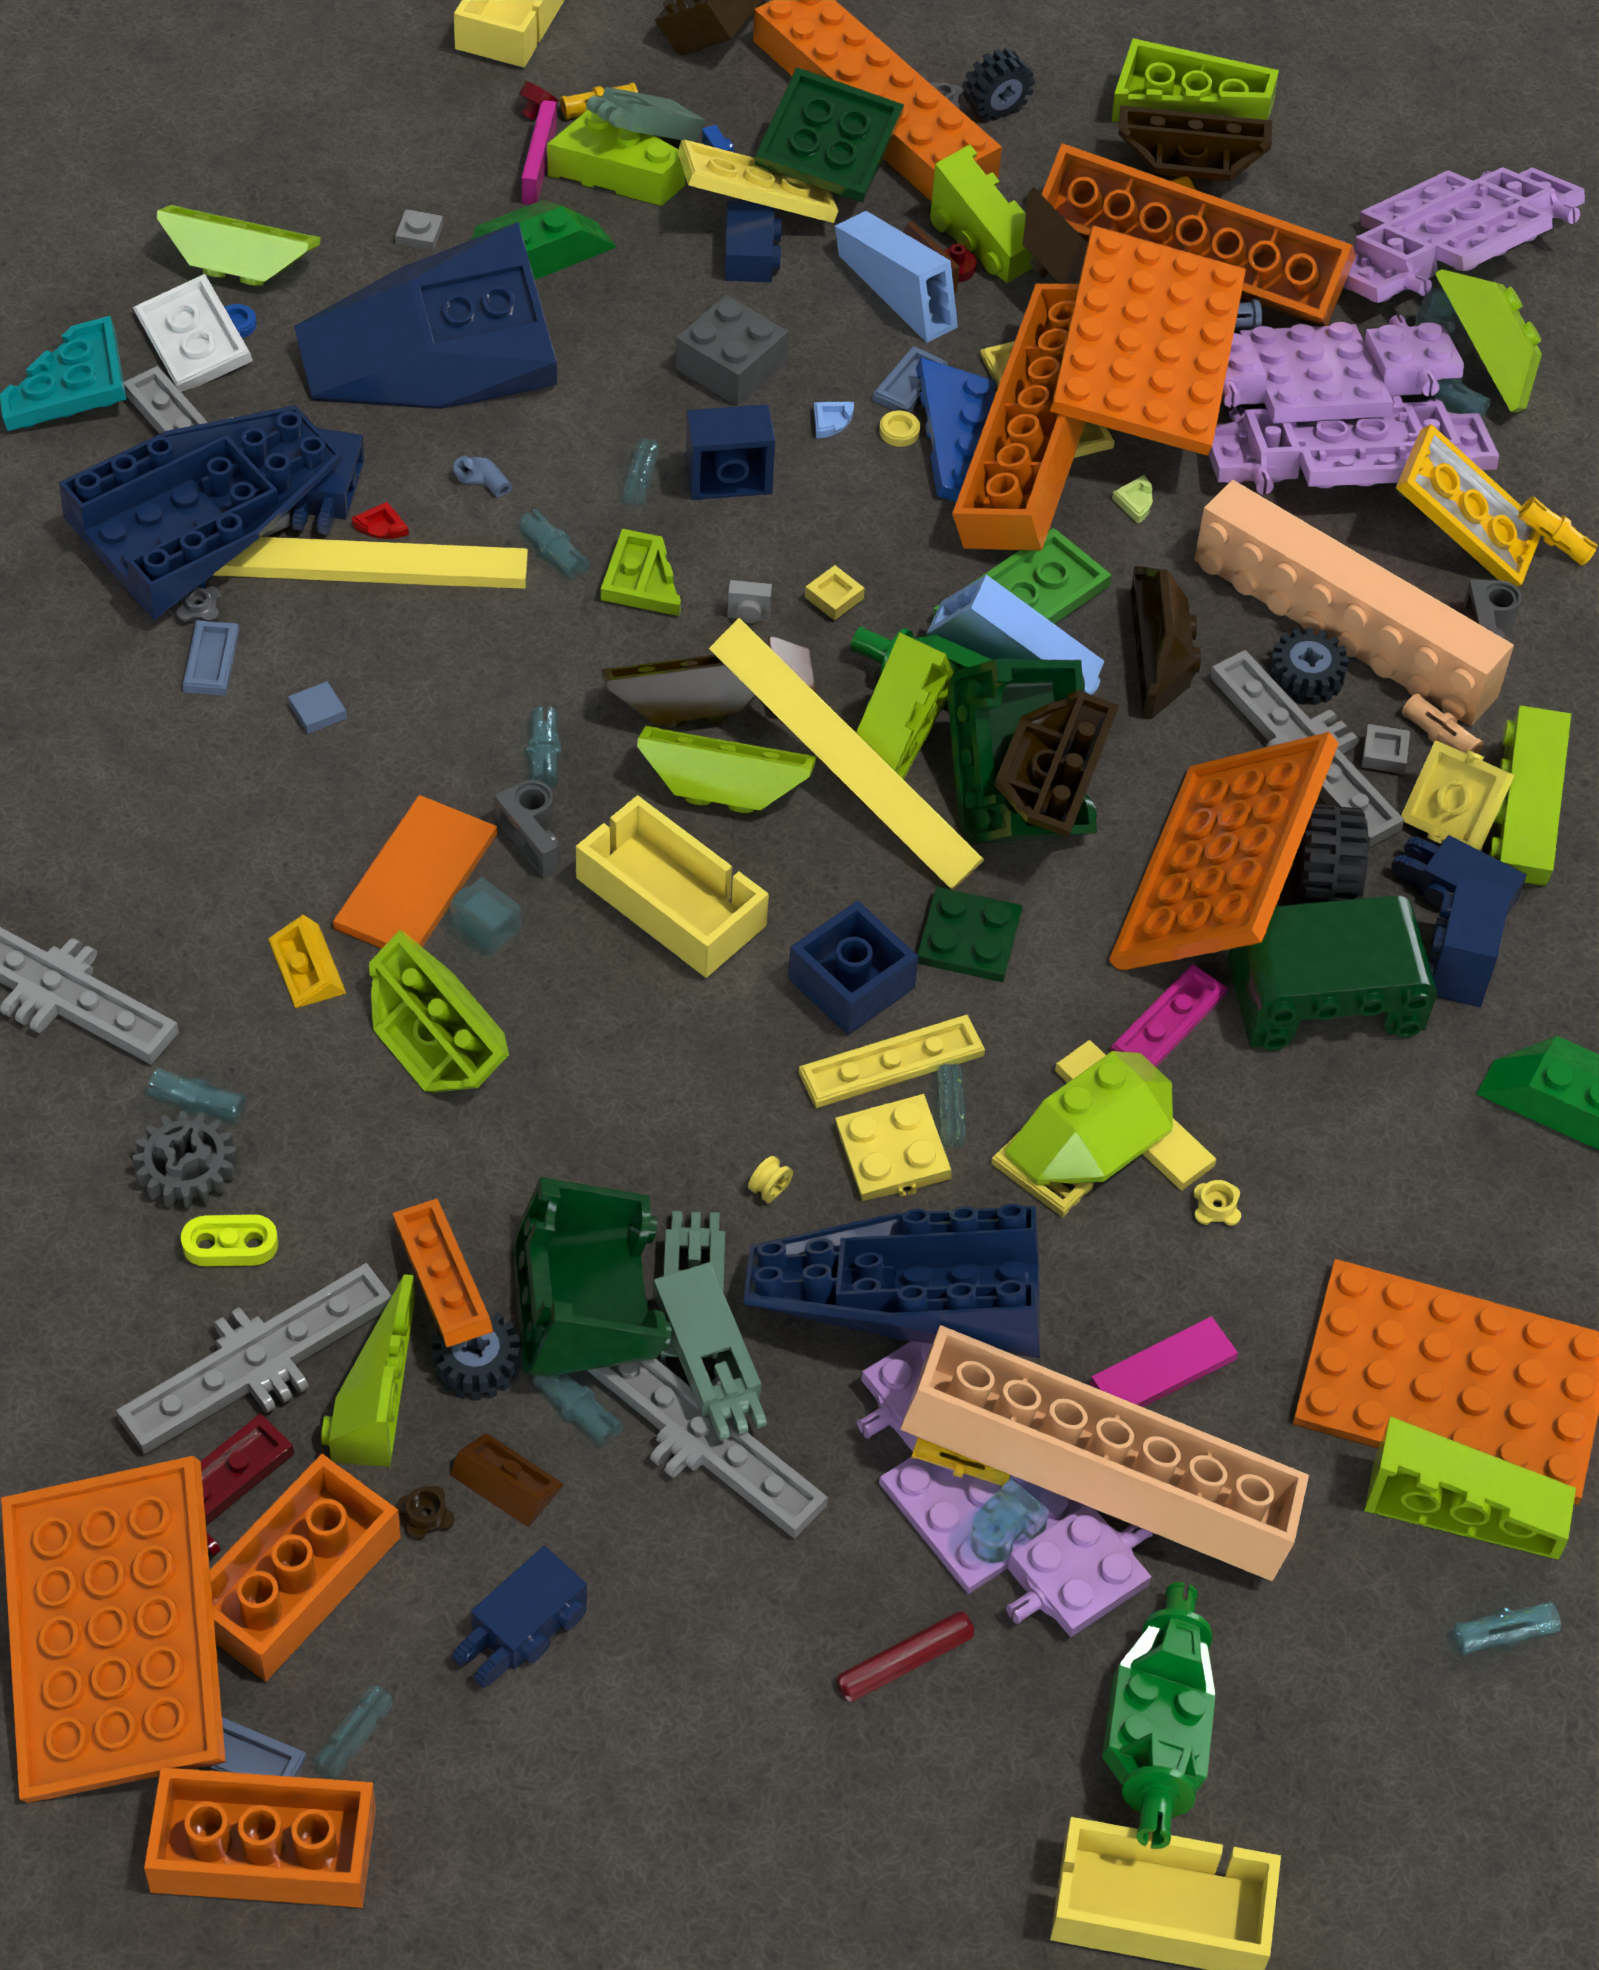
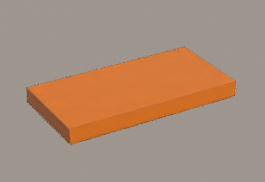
M419 795L333 920L334 929L381 949L401 930L423 947L496 837L497 826Z

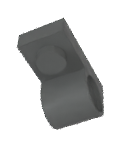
M1470 580L1463 602L1465 616L1504 639V634L1509 632L1515 624L1522 595L1514 584L1507 581Z
M528 780L494 795L495 820L543 878L558 870L560 846L555 835L550 831L553 825V793L550 787L537 780Z

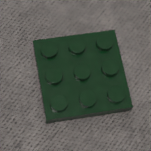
M796 67L755 155V165L863 203L903 115L904 104Z

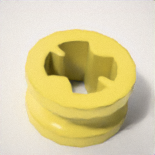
M775 1156L766 1158L754 1171L748 1183V1189L753 1193L762 1192L761 1198L767 1204L771 1203L788 1187L793 1177V1170L788 1166L779 1167L780 1161Z

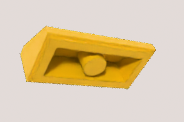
M303 914L268 938L295 1008L346 994L319 924Z

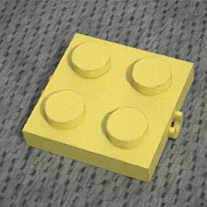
M1435 740L1401 817L1405 823L1429 833L1427 838L1442 844L1446 837L1450 835L1480 851L1515 775L1484 762V756L1468 749L1464 753Z
M924 1094L835 1118L836 1127L862 1201L899 1193L900 1197L906 1196L903 1188L907 1186L911 1187L908 1191V1194L911 1195L917 1192V1188L952 1179L951 1167Z

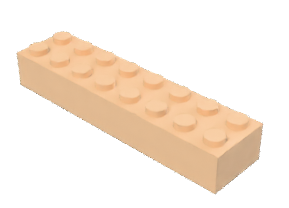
M1234 480L1225 486L1204 507L1194 561L1199 563L1202 570L1206 573L1219 575L1232 583L1239 593L1254 596L1267 604L1274 614L1289 617L1299 623L1304 630L1306 628H1313V635L1319 636L1320 630L1327 632L1326 639L1328 641L1333 636L1339 640L1338 647L1344 645L1347 650L1346 656L1356 657L1371 666L1378 676L1391 678L1406 687L1412 696L1419 693L1423 696L1422 698L1441 708L1444 714L1447 712L1451 713L1457 718V721L1461 720L1472 726L1498 698L1514 644Z
M940 1325L924 1360L900 1430L1270 1581L1274 1580L1295 1542L1309 1477L1306 1473Z

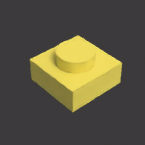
M834 565L806 586L805 598L835 621L864 599L865 588Z

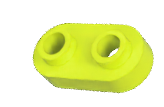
M205 1215L190 1220L184 1226L181 1232V1244L185 1257L191 1263L198 1266H254L264 1264L273 1258L278 1250V1236L274 1223L261 1215ZM251 1239H259L263 1242L260 1246L254 1248L246 1246V1243ZM203 1240H212L215 1243L208 1249L198 1247V1244Z

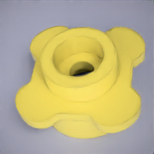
M1213 1180L1208 1183H1201L1195 1187L1194 1197L1198 1200L1195 1219L1199 1223L1208 1225L1211 1222H1224L1228 1226H1234L1239 1223L1241 1212L1237 1209V1202L1240 1197V1191L1236 1186L1223 1180ZM1220 1202L1222 1206L1215 1207L1213 1203Z

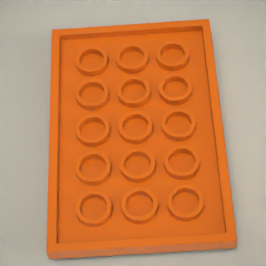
M1092 226L1050 412L1208 456L1213 445L1246 269Z
M1330 732L1189 766L1109 958V961L1115 968L1129 970L1262 942L1339 744Z
M1335 1259L1293 1425L1379 1448L1389 1417L1391 1416L1575 1487L1574 1504L1579 1505L1582 1499L1599 1414V1331Z
M194 1456L1 1497L19 1799L26 1803L158 1777L160 1776L161 1767L192 1770L226 1763L201 1461Z

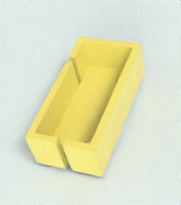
M462 0L454 12L455 49L525 68L537 48V42L541 41L565 0Z
M638 795L610 817V827L603 823L576 845V879L705 978L711 975L767 926L769 893L739 871L733 876L732 882V866ZM731 882H732V903L728 901L729 899H731Z
M1075 1817L1070 1818L1063 1847L1051 1941L1206 1970H1265L1271 1953L1281 1855L1233 1847L1223 1877L1215 1875L1222 1856V1844L1171 1835V1841L1167 1847L1151 1849L1153 1832H1149L1148 1843L1145 1847L1136 1838L1138 1829Z

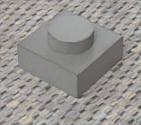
M405 209L395 235L396 244L434 251L444 225L443 216Z
M730 580L727 618H740L744 623L769 622L772 584Z
M1368 724L1364 738L1361 767L1404 774L1407 764L1410 731Z

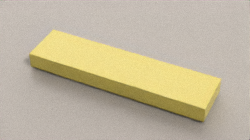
M963 1015L799 1066V1075L815 1108H819L982 1057L985 1054V1048L968 1015Z
M1088 1040L1056 1063L1055 1071L1068 1083L1106 1055L1092 1041ZM1174 1118L1172 1132L1142 1153L1181 1191L1212 1169L1216 1163V1158Z

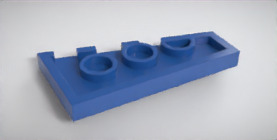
M921 357L916 366L917 379H921L922 383L920 397L922 407H926L928 419L925 428L927 438H931L933 449L930 458L936 494L938 497L957 502L993 403L996 381Z

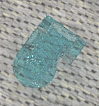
M1010 1479L973 1518L970 1540L972 1552L977 1558L987 1563L1004 1561L1012 1553L1014 1541L1022 1533L1032 1540L1046 1530L1049 1510L1014 1480Z

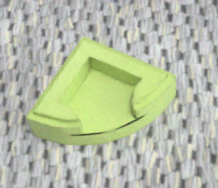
M1143 475L1114 491L1112 500L1132 519L1140 523L1151 511L1150 507L1153 503L1152 485L1147 477Z

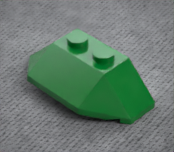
M546 200L538 201L475 226L472 239L519 222L534 280L616 248L615 243L597 221Z
M1555 1036L1494 1059L1476 1095L1599 1150V1054L1559 1036Z

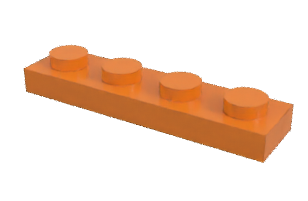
M438 1198L392 1213L399 1236L446 1347L492 1333L493 1328L490 1317Z

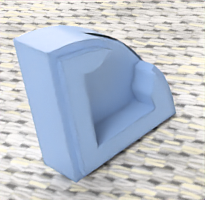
M814 402L816 438L829 437L844 430L852 420L854 402Z

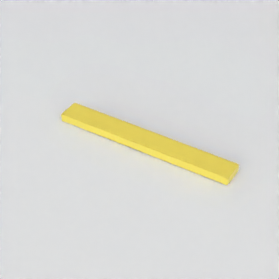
M260 537L213 575L525 589L528 549Z
M740 618L709 648L952 890L958 887L984 861L925 800Z

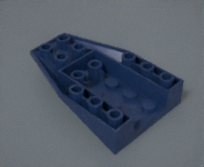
M519 222L405 265L294 326L312 400L440 409L557 385V361Z
M296 405L169 430L60 481L63 517L149 616L155 620L258 540L342 461V454Z
M1006 1204L1000 1208L981 1209L961 1206L953 1210L943 1211L911 1209L905 1213H892L750 1245L744 1303L748 1306L863 1332L924 1343H933L940 1325L1013 1355L1040 1358V1265L1036 1206Z

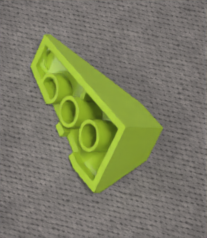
M403 1275L336 1396L333 1416L324 1417L322 1445L329 1446L331 1460L334 1463L391 1467L415 1304L414 1275Z

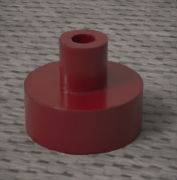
M525 81L519 92V95L528 101L521 114L533 121L538 115L543 100L554 101L556 105L559 101L555 96L529 81Z
M953 244L950 248L943 250L960 266L958 283L965 282L974 276L976 257L964 245Z

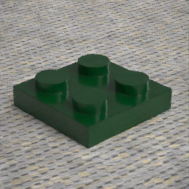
M936 886L917 954L919 956L918 964L1004 983L1023 905Z

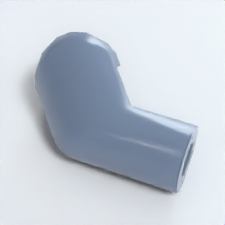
M461 456L453 463V472L462 483L486 485L497 498L512 491V483L487 458Z

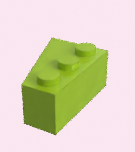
M589 110L584 112L547 143V171L550 177L558 179L560 176L580 181L584 186L593 188L595 185L614 190L618 195L660 206L665 204L685 186V174L677 148L653 135L615 127L609 121L600 118Z

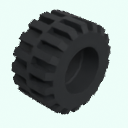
M1327 805L1314 806L1292 864V900L1294 905L1361 899L1363 897L1368 862V824L1363 809Z

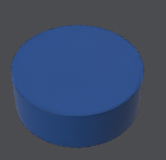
M231 304L224 307L241 338L247 337L255 331L257 326L256 314L250 307L243 304Z

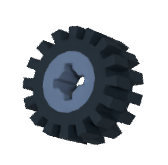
M1004 48L1003 52L1000 49H996L992 57L989 53L983 55L984 61L981 64L976 61L973 64L974 72L968 71L965 75L969 81H964L962 84L964 89L962 92L963 97L980 118L986 122H989L990 119L993 121L998 120L1000 116H1009L1011 111L1013 113L1019 112L1020 110L1017 107L1020 104L1025 106L1029 101L1025 96L1033 94L1034 89L1031 87L1035 85L1033 72L1017 53L1012 52L1010 49Z
M1306 628L1305 634L1301 635L1299 629L1292 630L1290 637L1286 633L1281 636L1280 642H1276L1274 646L1269 676L1282 689H1285V693L1290 698L1293 695L1297 696L1298 704L1304 705L1305 698L1311 700V705H1319L1320 697L1326 703L1332 700L1333 694L1337 696L1340 693L1341 687L1344 684L1349 663V656H1346L1347 650L1344 645L1338 647L1339 640L1334 636L1328 641L1326 639L1327 632L1320 630L1319 636L1313 635V628Z
M496 1312L493 1318L490 1319L493 1328L492 1333L450 1347H446L439 1328H437V1336L433 1335L432 1361L435 1376L438 1381L442 1380V1387L447 1392H450L453 1388L455 1389L456 1397L464 1399L466 1393H471L472 1401L481 1400L480 1393L487 1392L490 1399L497 1396V1388L501 1387L505 1391L510 1387V1378L516 1379L518 1365H520V1342L518 1334H515L513 1324L510 1321L504 1324V1315ZM476 1349L482 1350V1354L477 1353Z

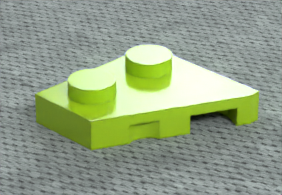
M627 529L621 530L601 587L602 601L675 616L680 615L681 599L675 590L673 583L674 575L671 565L666 558L667 551L662 536Z

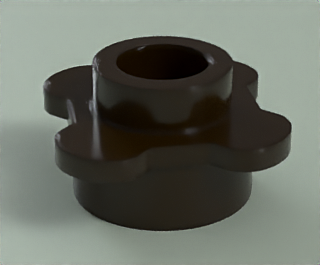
M438 1486L417 1488L409 1495L401 1497L398 1501V1512L405 1515L408 1522L407 1534L413 1539H423L428 1532L436 1529L448 1530L454 1524V1514L447 1510L445 1505V1492ZM428 1509L431 1513L428 1516H424L421 1512Z

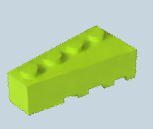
M1133 38L1114 93L1112 122H1119L1120 105L1269 120L1275 99L1279 70Z

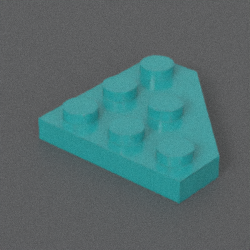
M111 316L71 326L61 335L64 342L53 353L48 350L42 353L26 369L28 376L17 387L10 384L0 393L2 418L7 431L22 427L29 428L37 423L59 417H70L78 412L97 407H107L116 402L127 400L116 331Z

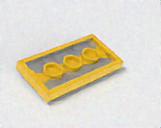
M1432 424L1421 429L1398 480L1396 489L1498 580L1507 581L1516 587L1522 585L1541 535L1531 526L1517 518L1518 511L1522 506Z

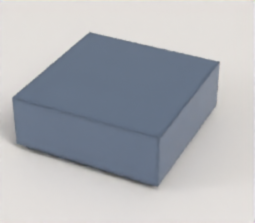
M328 681L288 696L289 705L307 734L347 719L346 710Z

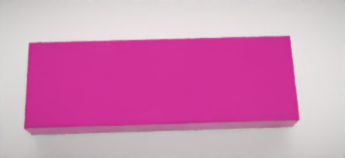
M543 100V103L540 105L521 178L522 203L527 205L536 203L539 200L547 168V143L555 137L557 129V107L554 101Z
M1192 964L1111 1046L1110 1052L1141 1053L1157 1067L1227 995L1228 987Z
M1211 1316L1091 1376L1090 1385L1144 1407L1235 1361L1238 1352Z

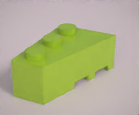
M969 144L935 163L930 219L938 231H945L957 241V244L964 245L967 250L972 252L982 262L989 274H997L1008 283L1033 268L1027 262L1033 255L1023 246L1026 213L1015 200L1008 203L996 188L1000 181L993 172L988 175L984 173L973 159L976 157L977 152Z
M899 633L874 693L866 707L864 716L855 732L904 780L948 699V684L953 675V670L945 653Z

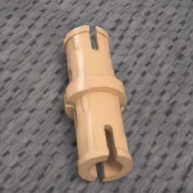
M1419 693L1413 695L1406 702L1402 709V716L1408 718L1427 732L1430 741L1434 743L1436 740L1464 753L1468 749L1480 755L1484 747L1483 741L1477 739L1458 725L1457 718L1451 713H1442L1422 698L1423 696Z

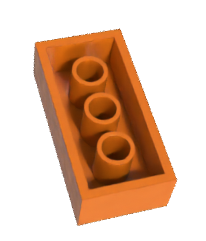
M321 1454L210 1569L216 1644L266 1682L401 1538L398 1509L324 1454Z
M161 1767L144 1866L150 1893L363 1908L376 1812L373 1782Z

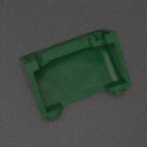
M995 659L958 670L951 676L948 684V706L958 817L961 834L968 843L987 844L1065 838L1063 835L1026 822L994 786V783L1021 716L1049 703L1066 699L1067 695L1078 690L1084 692L1085 680L1082 673L1081 660ZM1087 794L1069 837L1087 836L1097 833V810Z
M545 1177L539 1178L518 1224L512 1250L522 1362L526 1374L549 1377L653 1360L658 1357L661 1351L668 1349L672 1334L671 1324L666 1322L662 1311L653 1309L648 1311L641 1254L646 1244H651L654 1241L657 1231L656 1216L651 1215L649 1195Z

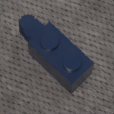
M739 198L738 201L727 200L725 281L772 283V269L780 270L781 246H774L773 242H781V218H774L773 207Z
M317 428L342 454V461L296 503L292 517L293 530L303 531L309 514L318 516V533L328 535L334 518L347 520L365 461L363 435Z
M1450 835L1446 837L1440 847L1427 840L1424 841L1422 838H1418V836H1412L1403 846V850L1406 853L1404 855H1397L1391 863L1392 872L1403 878L1406 882L1418 887L1417 893L1424 896L1426 901L1436 908H1441L1445 891L1454 892L1458 876L1512 888L1507 915L1518 901L1527 876Z
M545 1545L542 1546L471 1610L473 1632L458 1645L451 1658L460 1667H463L489 1646L495 1653L478 1668L474 1675L475 1681L482 1688L489 1686L509 1667L515 1670L525 1660L529 1663L537 1661L548 1649L551 1642L549 1638L562 1626L566 1630L573 1628L587 1611L585 1606L587 1605V1583Z

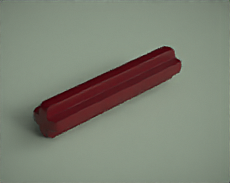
M958 1611L840 1673L837 1676L836 1682L838 1689L848 1702H853L972 1639L975 1631L974 1626L965 1612Z

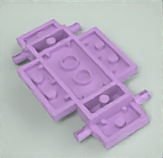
M1502 167L1493 172H1483L1481 177L1474 181L1447 170L1360 212L1361 226L1370 230L1355 237L1353 248L1356 257L1344 288L1377 303L1388 301L1393 295L1404 290H1412L1421 296H1425L1432 289V282L1428 278L1435 276V273L1438 272L1437 260L1459 271L1472 270L1478 264L1494 256L1503 255L1508 249L1523 242L1532 241L1537 235L1552 229V218H1560L1570 224H1573V221L1576 223L1580 217V210L1577 206L1585 203L1584 188L1533 167L1519 174Z
M1397 315L1393 316L1389 321V325L1376 329H1366L1365 343L1356 324L1335 322L1330 326L1297 324L1292 326V328L1277 329L1259 326L1253 330H1241L1240 334L1234 333L1222 399L1224 404L1230 408L1231 405L1236 407L1241 404L1265 403L1273 423L1391 417L1394 405L1391 396L1421 394L1422 392L1426 396H1429L1430 392L1431 396L1439 391L1437 380L1462 378L1464 362L1444 325L1422 323L1419 326L1409 327L1402 315H1399V319Z
M1400 395L1391 396L1394 402L1391 417L1273 423L1267 409L1245 410L1239 407L1238 412L1237 407H1235L1229 413L1231 423L1216 425L1213 445L1208 456L1218 482L1230 483L1234 480L1240 484L1244 481H1254L1257 492L1263 495V489L1265 494H1269L1273 490V482H1280L1284 479H1298L1300 466L1309 487L1331 488L1335 485H1359L1366 487L1378 483H1398L1419 431L1430 424L1439 430L1481 470H1497L1499 454L1479 413L1457 414L1447 412L1443 402L1435 398V401L1431 398L1427 402L1403 403Z
M911 1341L862 1371L861 1381L876 1398L878 1404L877 1410L857 1421V1426L861 1433L864 1432L863 1436L865 1438H871L872 1435L890 1425L913 1452L918 1437L902 1431L900 1428L922 1365L932 1343ZM911 1457L880 1476L879 1484L967 1594H970L1006 1569L1012 1573L1027 1592L1011 1604L1006 1605L1009 1617H1013V1622L1019 1624L1022 1620L1041 1609L1046 1614L1055 1618L1071 1638L1150 1585L1152 1576L1134 1556L1132 1548L1148 1537H1152V1532L1133 1524L1118 1532L1107 1524L1096 1509L1010 1475L1007 1487L1002 1488L1000 1485L963 1474L962 1478L953 1476L954 1470Z

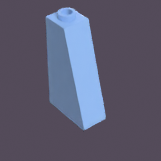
M867 211L835 225L839 257L926 343L958 328L951 261Z
M988 575L981 577L941 601L926 633L928 636L938 635L992 660H1081L1082 673L1085 680L1084 692L1091 695L1095 693L1100 684L1098 675L1105 662Z

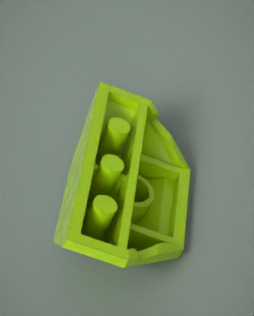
M169 205L157 210V220L190 266L203 268L202 273L212 277H225L226 274L240 276V282L249 285H263V282L276 277L320 245L321 237L246 222L175 205Z
M1443 269L1439 270L1435 275L1510 412L1519 413L1525 410L1542 353L1537 346L1541 342L1539 333L1530 321L1524 322L1518 309L1522 308L1518 295L1511 286L1506 289L1503 284Z
M645 726L638 737L637 743L639 750L674 795L686 797L685 800L695 805H709L711 802L726 804L730 810L740 813L762 810L809 778L816 763V756L697 736Z
M399 930L369 962L370 977H372L371 1004L373 1030L425 1092L437 1093L478 1088L509 1056L505 1033L458 978L405 932Z
M1112 1051L1047 1097L1007 1147L1005 1156L1037 1186L1050 1185V1182L1069 1184L1104 1182L1172 1132V1082L1141 1053Z

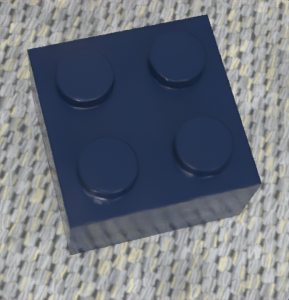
M769 404L687 410L685 466L691 500L768 495L773 493L775 436Z
M1458 876L1454 892L1445 891L1439 912V917L1441 918L1437 917L1431 938L1432 949L1428 955L1429 965L1437 988L1436 997L1481 1008L1498 958L1512 888Z
M857 900L790 946L788 979L849 1035L915 988L919 956Z

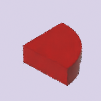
M388 502L351 518L352 525L358 531L373 538L395 539L409 535L408 526Z

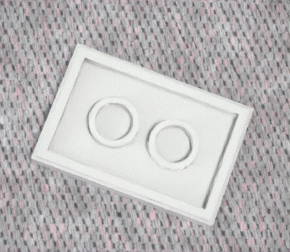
M205 274L133 307L157 354L180 392L201 386L253 361L248 348Z

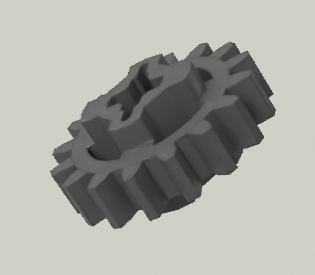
M180 1111L178 1121L172 1122L167 1115L161 1116L162 1127L159 1129L152 1125L145 1127L147 1139L136 1140L137 1154L132 1155L138 1184L140 1187H147L150 1199L154 1200L163 1194L166 1207H171L176 1199H182L185 1209H189L193 1198L199 1197L206 1205L210 1203L208 1195L210 1191L213 1190L216 1193L223 1194L225 1192L224 1180H234V1164L238 1163L236 1147H234L231 1132H223L220 1120L217 1119L207 1125L205 1113L200 1112L194 1120H188L186 1111ZM154 1165H158L159 1170L166 1171V1176L159 1173Z

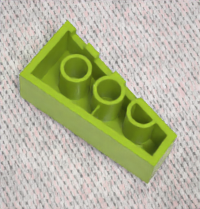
M1519 705L1514 720H1506L1502 738V745L1505 746L1504 759H1501L1499 767L1515 776L1493 822L1498 824L1497 837H1492L1488 855L1526 874L1524 883L1546 886L1554 869L1571 713Z
M1390 1416L1374 1459L1364 1511L1559 1560L1569 1538L1576 1488Z

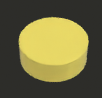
M892 411L885 414L880 421V436L886 443L892 446H909L919 437L920 422L916 416L909 412Z

